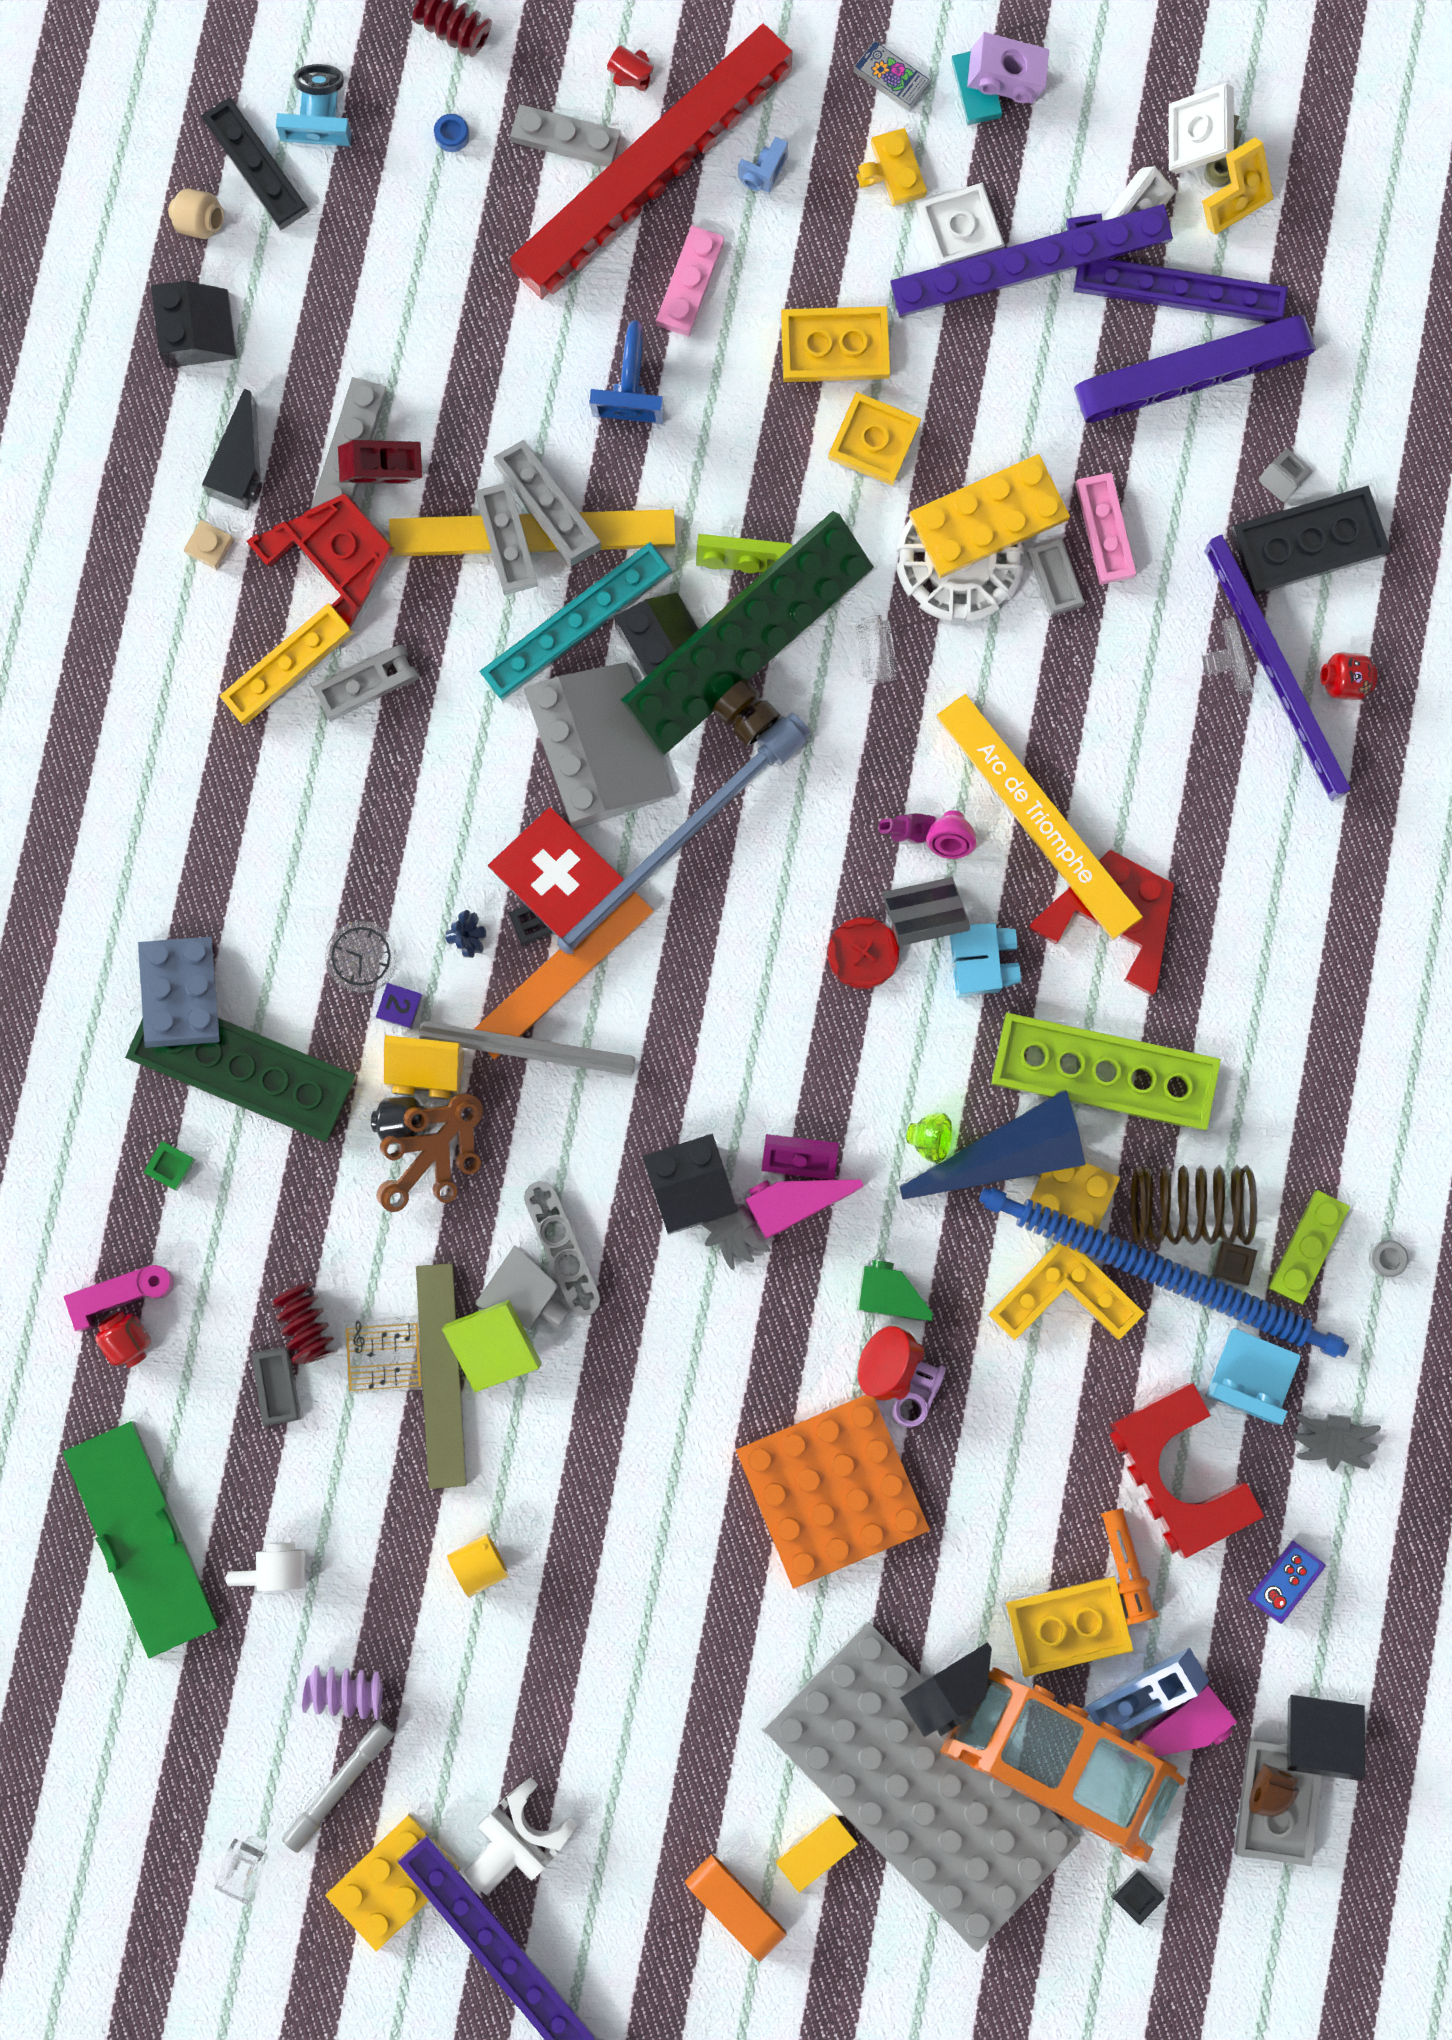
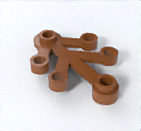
M462 1093L453 1097L449 1101L448 1106L423 1110L418 1107H412L406 1111L404 1123L412 1131H423L429 1123L445 1122V1124L437 1133L404 1138L388 1136L382 1140L380 1151L387 1159L392 1161L400 1159L404 1153L422 1151L398 1181L387 1180L379 1186L376 1197L378 1203L389 1212L402 1210L408 1203V1192L433 1162H435L433 1195L443 1203H449L456 1198L457 1187L451 1182L449 1142L458 1133L460 1153L456 1158V1166L465 1174L476 1173L480 1168L481 1161L474 1153L473 1127L480 1122L483 1115V1107L477 1097L469 1093ZM470 1107V1114L466 1118H462V1110ZM416 1114H421V1121L416 1125H412V1117ZM397 1143V1150L389 1154L387 1152L389 1145ZM473 1157V1163L465 1168L463 1166L465 1159ZM449 1185L450 1190L448 1194L440 1196L441 1188ZM395 1193H400V1199L396 1203H390L391 1196Z

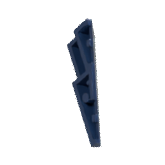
M1067 1090L1059 1091L1052 1098L1038 1106L1032 1107L1018 1118L991 1131L957 1151L950 1158L930 1167L926 1172L909 1182L901 1184L899 1188L902 1200L1086 1165L1077 1123Z

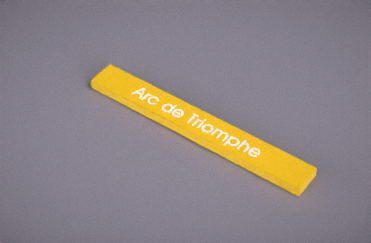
M966 694L962 695L937 714L939 722L1109 937L1114 941L1141 921L1143 916Z

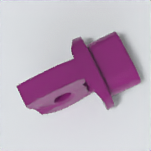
M913 813L900 815L894 819H882L879 823V832L891 835L893 841L925 843L927 833L935 822L936 817Z

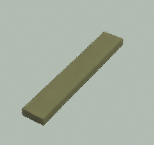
M454 1264L416 1266L429 1489L467 1486L460 1363L442 1331L446 1323L457 1320Z

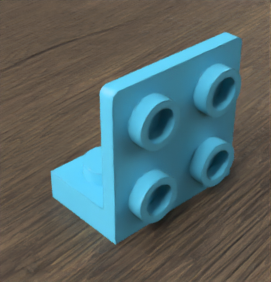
M1231 1329L1205 1397L1269 1423L1283 1425L1288 1411L1281 1408L1299 1364L1300 1355L1238 1329Z

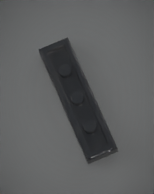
M231 97L201 115L205 125L280 231L309 212L303 199Z

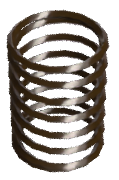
M1138 1165L1134 1169L1131 1183V1223L1133 1237L1138 1245H1142L1148 1235L1155 1245H1160L1165 1236L1173 1245H1177L1183 1236L1191 1245H1195L1201 1236L1209 1245H1213L1219 1236L1227 1245H1231L1237 1236L1244 1245H1249L1253 1241L1257 1225V1191L1254 1173L1248 1165H1245L1242 1169L1236 1165L1231 1172V1206L1234 1223L1229 1238L1223 1223L1225 1175L1220 1165L1214 1169L1213 1203L1216 1222L1211 1238L1205 1221L1207 1210V1175L1202 1165L1196 1169L1195 1175L1198 1222L1193 1238L1187 1219L1189 1208V1174L1187 1167L1182 1165L1178 1170L1177 1187L1180 1221L1176 1237L1173 1235L1170 1223L1171 1174L1169 1167L1165 1165L1160 1172L1162 1221L1158 1237H1156L1152 1221V1168L1149 1165L1145 1168ZM1246 1175L1248 1179L1250 1195V1217L1248 1235L1246 1232L1244 1219V1186ZM1139 1180H1140V1189H1141V1226H1140V1229H1139V1219H1138V1186H1139Z

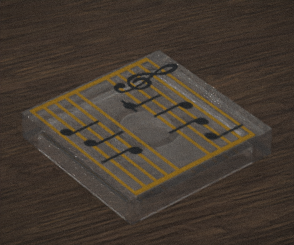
M419 1315L344 1320L348 1395L423 1389Z

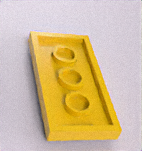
M1036 454L909 513V517L939 579L1069 521L1070 518L1040 454Z

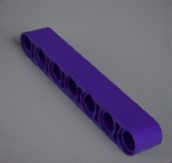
M1297 315L1089 378L1074 387V391L1085 422L1093 423L1303 359L1314 353L1316 346L1305 316Z

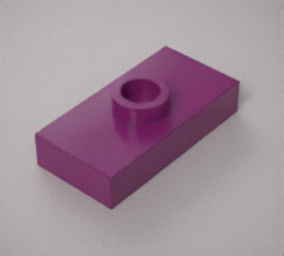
M766 1134L761 1171L834 1180L839 1143Z

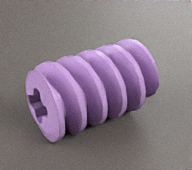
M315 1665L311 1675H308L305 1681L302 1712L307 1713L313 1703L315 1714H322L326 1705H328L330 1715L336 1716L341 1706H343L345 1717L350 1718L358 1707L361 1719H366L371 1709H373L374 1718L378 1721L383 1699V1683H381L379 1671L374 1672L369 1682L366 1681L364 1670H360L356 1679L351 1680L349 1668H345L339 1679L336 1678L334 1667H330L326 1676L321 1677L319 1665Z

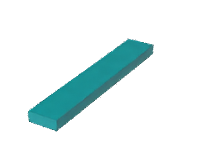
M649 542L479 672L500 700H505L670 575L672 569L653 544Z

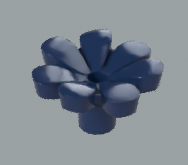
M469 910L460 912L458 921L453 922L451 930H447L445 933L447 943H456L457 948L461 949L462 955L465 958H473L475 953H483L484 947L479 939L485 938L487 935L484 926H476L479 921L478 915L475 912L470 913Z

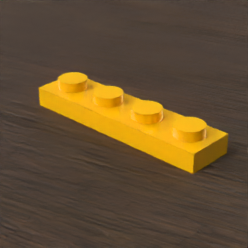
M328 603L224 691L220 697L240 723L246 725L354 632L335 608Z

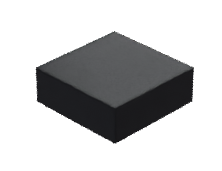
M1137 1868L1111 1895L1139 1925L1165 1899Z

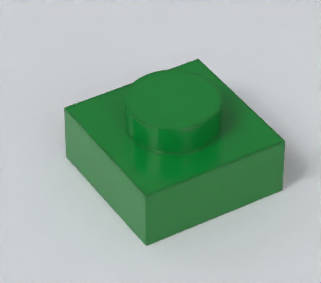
M161 1141L143 1173L178 1191L196 1159Z

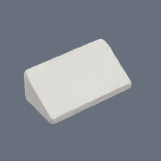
M1155 166L1141 168L1105 214L1103 221L1161 204L1165 206L1176 190Z

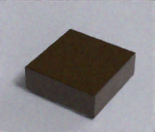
M1220 1241L1211 1277L1249 1286L1258 1250L1233 1243L1227 1245L1224 1241Z

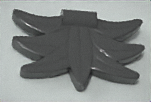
M736 1205L737 1213L701 1224L712 1232L706 1239L705 1246L720 1244L722 1255L731 1270L735 1269L733 1253L747 1262H755L747 1249L746 1243L760 1251L770 1252L771 1250L755 1234L752 1226L756 1224V1221L745 1205L740 1207Z
M1296 1414L1298 1421L1314 1432L1312 1434H1293L1296 1440L1310 1448L1308 1451L1297 1453L1296 1457L1298 1459L1320 1460L1327 1458V1464L1331 1471H1335L1340 1460L1359 1468H1370V1465L1358 1456L1377 1450L1378 1446L1362 1442L1359 1439L1374 1435L1380 1431L1381 1426H1356L1351 1424L1350 1417L1330 1414L1327 1415L1326 1420H1314L1301 1414Z

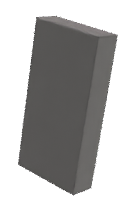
M287 1347L251 1353L263 1426L301 1420L290 1350Z

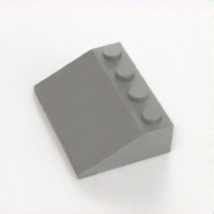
M628 662L561 675L524 688L526 699L570 825L574 830L675 796L660 752H658L621 702V699L636 686Z

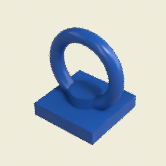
M633 320L628 324L623 353L621 383L614 384L613 391L591 389L589 404L593 417L663 424L665 413L663 396L646 395L645 388L639 386L643 326L637 320Z

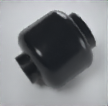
M414 1097L385 1098L379 1103L377 1111L372 1112V1130L377 1132L381 1141L388 1136L404 1138L424 1135L427 1132L428 1126L420 1132L412 1131L404 1123V1114L412 1107H418L422 1110L426 1108L421 1106ZM416 1114L412 1117V1125H416L421 1121V1114Z

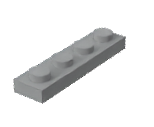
M355 377L351 378L311 509L344 493L354 500L359 483H340L338 446L351 440L373 439L387 394L386 386Z
M524 440L493 456L495 466L506 481L510 482L512 489L571 567L601 550L599 539Z

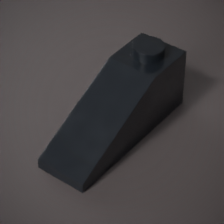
M244 389L202 486L208 496L247 511L251 501L256 502L262 489V482H260L256 402L251 391Z

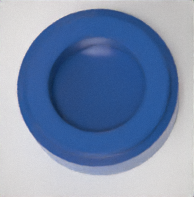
M446 114L441 116L434 125L435 141L441 149L447 152H457L467 145L470 137L467 122L461 116Z

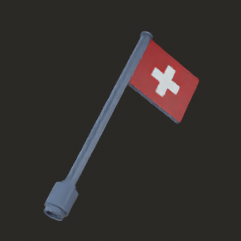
M790 713L787 717L782 716L757 739L760 745L757 749L758 753L625 879L551 807L544 811L487 866L558 937L557 943L559 948L566 954H574L573 950L763 769L769 764L777 763L780 766L785 764L807 743L806 738L811 732L806 724L794 713Z

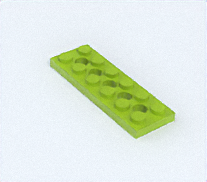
M1006 1013L991 1085L1049 1098L1055 1096L1059 1091L1067 1090L1069 1100L1072 1103L1206 1131L1221 1059ZM1035 1046L1043 1051L1044 1061L1040 1066H1031L1025 1061L1024 1052L1028 1047ZM1072 1054L1078 1058L1080 1068L1077 1073L1067 1074L1061 1069L1060 1059L1062 1056ZM1108 1062L1113 1065L1116 1074L1112 1081L1104 1082L1097 1077L1096 1067L1099 1063ZM1144 1070L1149 1073L1151 1084L1148 1089L1140 1090L1133 1085L1131 1078L1134 1071ZM1178 1077L1186 1083L1187 1091L1183 1097L1177 1098L1169 1093L1167 1084L1171 1078Z

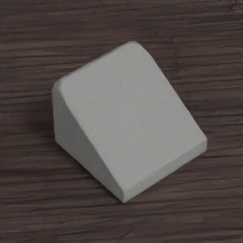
M1286 448L1259 477V482L1280 501L1285 502L1312 474L1313 470Z

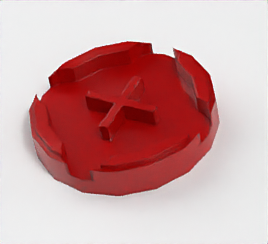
M857 917L845 921L832 935L828 944V962L832 973L841 983L854 989L869 990L884 984L893 975L899 962L900 947L893 931L881 923V921L870 917Z

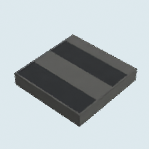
M953 877L882 892L883 902L898 946L970 931L969 919Z

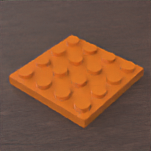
M863 1395L736 1449L793 1589L930 1531L873 1397Z

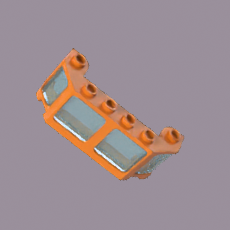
M993 1667L988 1675L986 1698L973 1707L977 1714L949 1731L940 1753L956 1762L958 1760L971 1766L970 1768L985 1773L1110 1842V1845L1122 1849L1121 1853L1130 1858L1148 1863L1154 1850L1151 1846L1179 1786H1183L1186 1781L1183 1776L1176 1772L1178 1768L1168 1761L1154 1757L1155 1749L1138 1740H1134L1133 1744L1121 1739L1122 1731L1105 1722H1101L1100 1726L1087 1720L1089 1713L1070 1703L1065 1708L1054 1702L1055 1694L1038 1685H1035L1032 1690L1029 1687L1012 1681L1013 1677L1008 1673Z

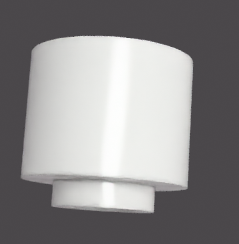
M295 1542L265 1544V1551L256 1552V1571H229L226 1575V1583L228 1586H257L258 1591L306 1588L305 1549H295Z

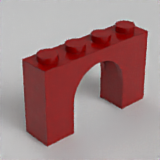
M1186 1383L1110 1423L1114 1432L1109 1434L1119 1454L1125 1452L1131 1463L1126 1468L1136 1487L1142 1485L1149 1498L1144 1500V1503L1154 1520L1160 1518L1167 1531L1162 1534V1537L1172 1554L1178 1552L1179 1556L1185 1559L1264 1517L1247 1483L1239 1482L1198 1503H1184L1176 1499L1163 1485L1159 1473V1459L1166 1443L1176 1434L1211 1416L1194 1383Z

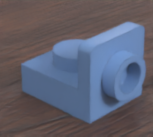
M775 136L770 148L765 146L762 149L757 165L741 159L738 164V178L742 183L754 191L761 189L770 193L788 158V142Z

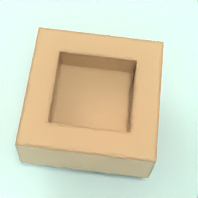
M200 520L186 544L184 552L190 557L217 570L234 539L231 535Z

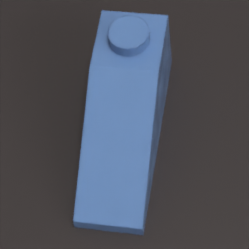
M1188 1648L1152 1666L1088 1704L1085 1708L1096 1725L1100 1726L1101 1722H1105L1123 1732L1198 1696L1209 1679L1191 1648Z

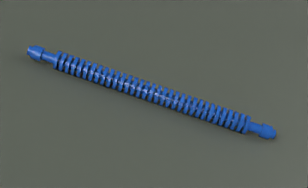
M993 1187L991 1190L984 1188L981 1192L979 1202L984 1203V1208L995 1213L1002 1211L1016 1217V1225L1021 1228L1025 1224L1026 1230L1032 1231L1034 1228V1233L1037 1235L1042 1233V1236L1047 1239L1051 1236V1241L1056 1243L1060 1239L1061 1245L1067 1246L1069 1243L1068 1247L1075 1250L1077 1248V1252L1082 1254L1086 1251V1256L1091 1258L1095 1254V1260L1102 1261L1103 1259V1263L1107 1265L1112 1263V1267L1116 1269L1121 1266V1271L1123 1272L1129 1271V1274L1133 1276L1138 1274V1278L1142 1280L1147 1278V1282L1151 1284L1155 1282L1156 1286H1164V1289L1168 1291L1173 1289V1293L1181 1294L1186 1299L1190 1297V1300L1193 1302H1198L1199 1300L1200 1305H1207L1212 1310L1216 1308L1217 1312L1221 1314L1225 1312L1226 1316H1233L1235 1320H1242L1247 1325L1251 1323L1252 1327L1259 1328L1263 1332L1268 1331L1270 1335L1275 1336L1277 1334L1278 1338L1285 1339L1289 1343L1294 1342V1345L1298 1347L1308 1342L1319 1347L1322 1353L1333 1358L1337 1356L1344 1357L1347 1354L1349 1344L1344 1342L1343 1337L1331 1332L1324 1334L1312 1329V1321L1308 1318L1303 1319L1301 1315H1295L1294 1312L1289 1310L1286 1312V1309L1282 1307L1277 1308V1305L1269 1304L1268 1301L1260 1300L1259 1297H1251V1294L1247 1292L1242 1294V1290L1234 1289L1231 1285L1225 1286L1224 1282L1218 1281L1216 1283V1279L1208 1278L1203 1273L1199 1275V1272L1194 1269L1190 1272L1189 1267H1182L1177 1262L1173 1264L1172 1260L1168 1258L1164 1260V1257L1159 1254L1155 1257L1154 1252L1149 1251L1147 1253L1145 1248L1140 1247L1138 1249V1246L1133 1243L1129 1246L1128 1241H1121L1117 1236L1112 1238L1110 1233L1106 1232L1103 1235V1230L1097 1228L1094 1231L1093 1226L1088 1225L1086 1227V1224L1082 1221H1079L1077 1224V1219L1071 1217L1068 1220V1215L1061 1214L1059 1217L1058 1211L1053 1210L1051 1212V1208L1044 1206L1042 1209V1204L1038 1202L1033 1206V1200L1026 1199L1024 1204L1007 1198L1005 1192Z

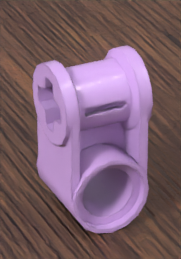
M922 1361L917 1364L915 1372L925 1375L930 1379L914 1373L910 1381L911 1387L908 1395L902 1400H894L892 1416L897 1424L910 1428L919 1425L925 1420L933 1398H935L946 1371L945 1366L940 1365L937 1368ZM905 1400H912L919 1407V1415L914 1421L904 1419L900 1413V1406Z

